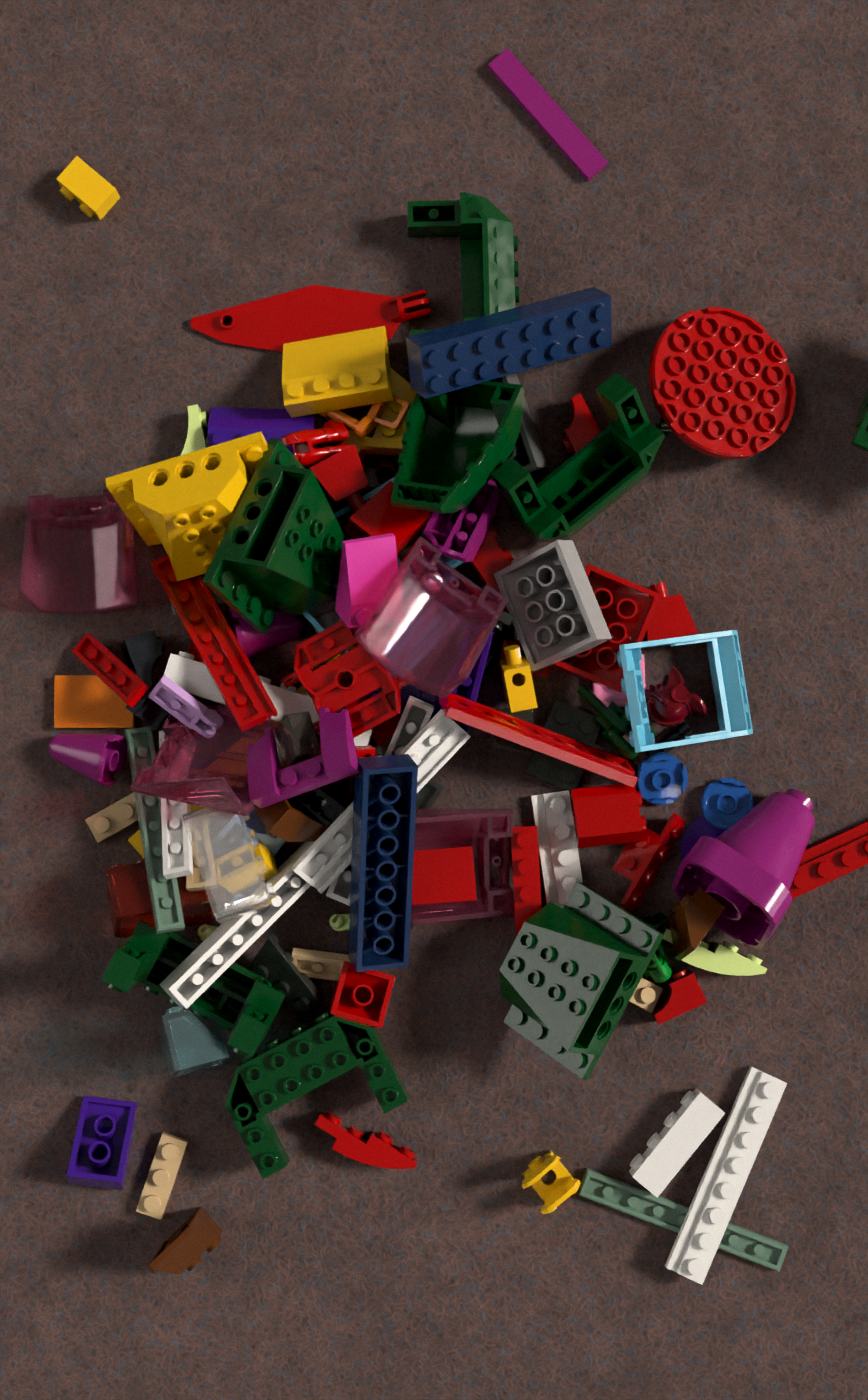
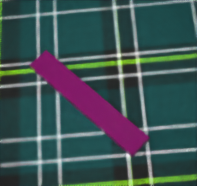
M508 48L488 64V69L587 181L591 180L607 166L608 161Z

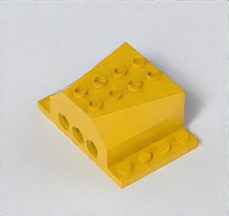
M261 431L105 478L106 487L146 545L152 546L162 543L170 558L178 582L207 572L260 459L263 457V453L268 450V443Z

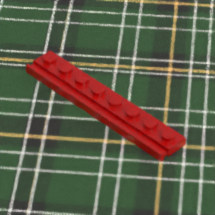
M168 555L151 562V567L241 732L267 721L266 719L271 716H277V709L210 590L202 582V576L198 575L177 582Z
M444 689L439 697L445 717L633 788L638 781V777L634 776L635 771L626 759Z
M868 821L805 849L789 889L792 899L868 864Z

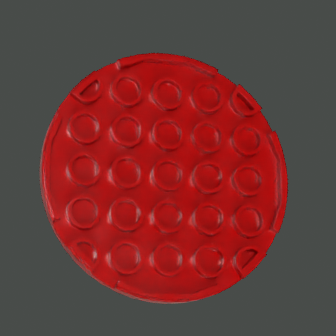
M707 307L706 309L689 311L678 317L658 338L652 351L649 366V381L653 400L667 426L691 448L720 459L747 458L764 451L774 444L787 429L793 416L796 401L794 374L790 372L786 361L788 357L779 342L774 341L764 331L766 328L756 320L732 309Z

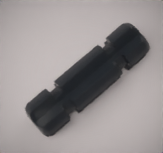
M681 723L675 728V731H671L657 743L685 739V736L692 734V730L687 723ZM674 747L646 751L645 754L648 757L659 752L668 753Z

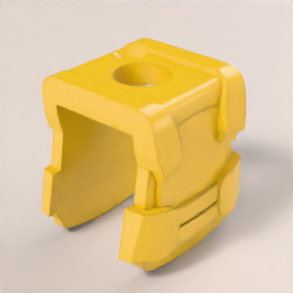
M552 1150L543 1157L538 1156L533 1159L528 1165L529 1169L522 1173L525 1177L522 1181L523 1189L532 1186L544 1201L540 1211L542 1214L553 1212L561 1203L575 1194L581 1184L579 1179L572 1177L560 1162L561 1158L555 1155ZM549 1170H553L556 1173L555 1181L551 1184L544 1183L541 1177Z

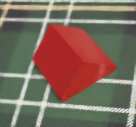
M344 961L333 991L330 1015H337L382 1029L396 976L375 970L356 972L351 963Z

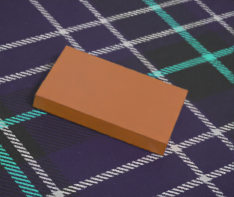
M55 675L54 728H135V715L126 708L127 704L96 675Z

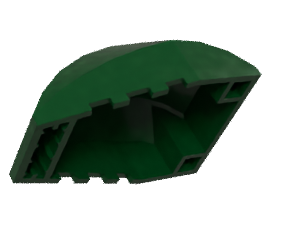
M486 381L426 399L417 393L405 419L406 431L403 432L402 436L403 448L398 458L399 470L395 474L391 496L392 506L438 513H454L464 509L472 502L492 478L491 473L503 465L513 452L520 432L523 415V385Z

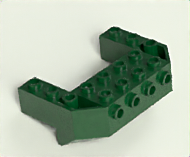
M460 192V200L407 201L408 238L460 237L462 322L515 308V303H519V287H515V277L519 275L518 261H514V252H518V236H513V222L487 198L466 192ZM410 330V336L431 330Z
M615 373L596 389L611 425L536 485L530 473L512 457L491 473L516 522L537 542L569 540L647 477L655 455L665 436L650 423L636 387L618 373Z
M139 920L129 941L116 949L101 980L107 982V986L116 992H128L140 982L145 985L144 988L150 993L156 995L161 993L169 997V1002L179 1006L159 984L199 944L175 932L156 934V928ZM164 963L171 966L172 970L166 971ZM233 963L189 1008L193 1009L194 1015L202 1019L210 1018L216 1021L217 1026L225 1031L231 1032L234 1030L227 1044L233 1046L232 1050L237 1054L253 1057L265 1039L286 994L272 988V984L264 977ZM211 987L220 991L219 995H213ZM234 1000L242 1002L243 1006L237 1007L234 1004Z
M325 1012L314 1018V1023L306 1028L304 1025H301L291 1030L289 1037L283 1040L276 1038L265 1045L266 1049L259 1053L255 1052L253 1057L250 1055L241 1057L242 1062L236 1068L225 1107L262 1179L287 1167L290 1161L267 1114L358 1065L361 1067L384 1114L409 1101V1094L375 1027L337 1015H329L328 1012Z

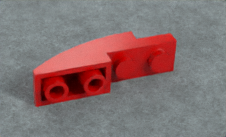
M329 1111L327 1114L321 1112L314 1125L336 1138L332 1149L353 1160L388 1169H413L418 1164L417 1159L414 1158L416 1154L414 1151L404 1145L401 1148L391 1143L393 1139L382 1131H379L378 1134L372 1131L366 1140L363 1138L364 1133L354 1126H350L349 1129L340 1124L342 1119Z

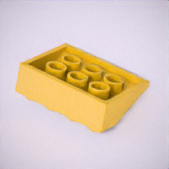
M385 326L283 344L284 406L291 418L393 401L394 395Z

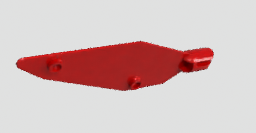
M311 285L193 317L190 321V326L194 330L223 343L283 353V344L381 326L386 328L388 343L402 322L431 315L432 311L431 309H423L405 314L430 305L428 298L410 301L426 296V289L393 297ZM232 318V324L226 326L224 325V320Z

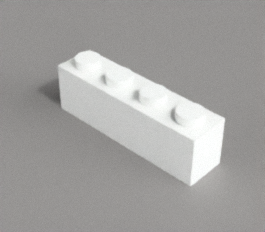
M697 1088L693 1092L688 1091L680 1102L682 1104L680 1109L676 1113L671 1112L663 1123L665 1125L664 1129L659 1134L657 1132L654 1133L647 1142V1150L642 1155L640 1153L637 1154L630 1163L631 1169L629 1172L631 1176L657 1198L725 1114L720 1107Z

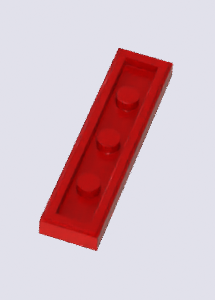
M89 632L71 651L132 708L150 688Z

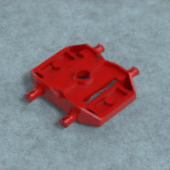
M341 620L296 645L294 672L281 678L282 683H285L283 685L286 688L300 681L312 698L318 715L320 707H328L330 712L335 713L371 692L382 688V692L347 710L349 712L353 738H356L400 714L401 689L403 686L415 681L416 678L411 676L413 675L411 670L399 677H394L375 642L377 638L391 632L386 622L373 629H367L364 626L348 628L344 621ZM359 644L358 647H356V648L350 650L349 652H347V653H345V654L339 656L338 658H336V659L330 661L329 663H327V664H325V665L319 667L318 669H316V670H314V671L312 670L313 668L319 666L320 664H322V663H324V662L330 660L331 658H333V657L339 655L340 653H342V652H344V651L350 649L351 647H353V646ZM345 671L350 672L353 676V682L349 687L342 686L339 680L340 675ZM319 720L306 726L307 731L312 730L308 732L311 736L320 732Z

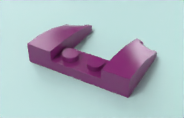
M320 707L319 727L322 755L281 770L274 729L271 726L266 728L263 737L254 745L251 743L248 745L247 772L250 801L259 808H264L360 773L349 712L346 709H342L340 713L330 712L328 707Z

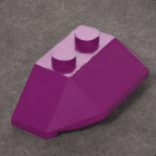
M489 481L477 497L462 510L454 513L433 512L423 534L439 554L462 562L474 560L492 523L501 494L496 483Z

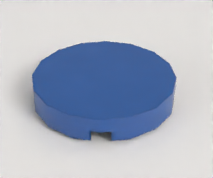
M659 752L649 755L641 761L635 773V776L638 777V781L635 784L636 789L651 804L666 805L673 803L687 788V769L677 757L670 753Z
M720 778L711 782L704 789L700 798V810L704 819L712 827L719 830H727L754 808L753 797L742 782L733 778Z

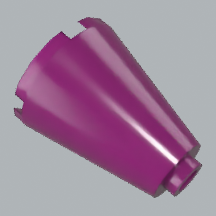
M229 609L231 614L228 616L229 626L247 658L297 639L299 632L303 631L300 616L296 617L294 614L277 611L267 633H258L233 609Z
M59 733L50 740L48 749L51 757L101 785L111 786L117 781V779L113 778L116 772H122L127 746L121 741V739L125 738L118 734Z

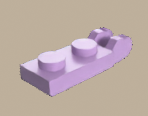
M165 675L149 694L150 699L187 727L194 729L200 735L202 734L205 738L213 737L216 732L215 729H219L223 725L224 719L214 709H208Z

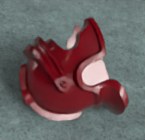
M674 666L670 668L671 672L668 675L667 685L649 684L648 689L644 692L647 698L648 717L652 722L661 726H675L682 723L684 718L688 715L691 716L692 713L704 717L707 712L703 700L695 693L690 694L684 686L683 676Z

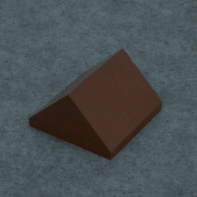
M360 447V460L369 484V489L362 492L363 494L371 492L395 477L399 470L398 458L399 454L402 453V449Z

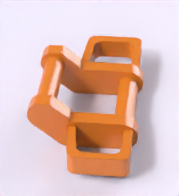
M394 395V401L402 404L403 407L393 423L380 419L389 401L373 404L367 416L361 421L340 410L319 413V415L341 421L345 426L355 430L356 435L364 438L377 424L393 430H399L406 419L411 404Z

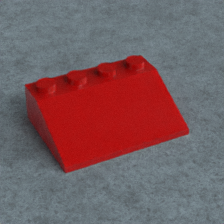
M587 564L585 572L612 639L549 666L621 693V679L624 678L623 668L619 666L617 661V652L620 651L619 645L642 642L662 594Z

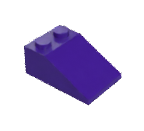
M83 1096L66 1175L69 1184L123 1191L137 1102Z

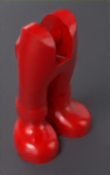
M335 419L328 420L323 428L295 431L280 438V441L285 446H293V455L302 466L315 465L351 446L345 443L322 448L312 447L315 444L341 442L349 437L345 425Z

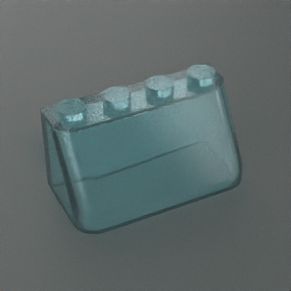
M182 1006L167 1009L165 1015L161 1017L158 1028L170 1078L223 1064L230 1058L227 1046L190 1010H183Z

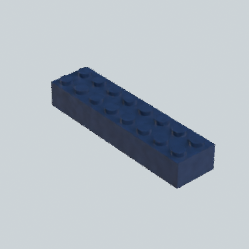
M591 287L406 337L411 388L426 399L612 346L611 296L596 287Z
M409 754L358 757L360 773L354 775L348 957L356 972L409 967L418 765Z

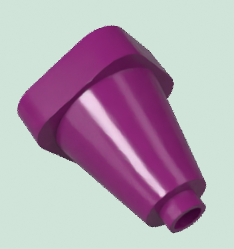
M788 789L785 793L773 792L716 839L709 836L700 837L680 863L672 885L679 899L683 898L688 891L693 893L700 887L725 907V910L714 925L739 943L753 949H762L783 920L792 903L789 889L815 826V818L811 813L814 808L812 801L805 794L795 789Z

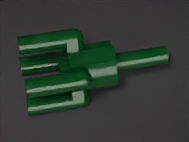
M583 684L577 690V693L598 712L594 720L604 729L602 737L624 759L627 760L629 758L633 760L639 752L635 753V748L623 738L630 728L632 729L631 721L627 720L625 710L620 709L613 701L605 705ZM650 727V732L654 733L655 736L657 733Z

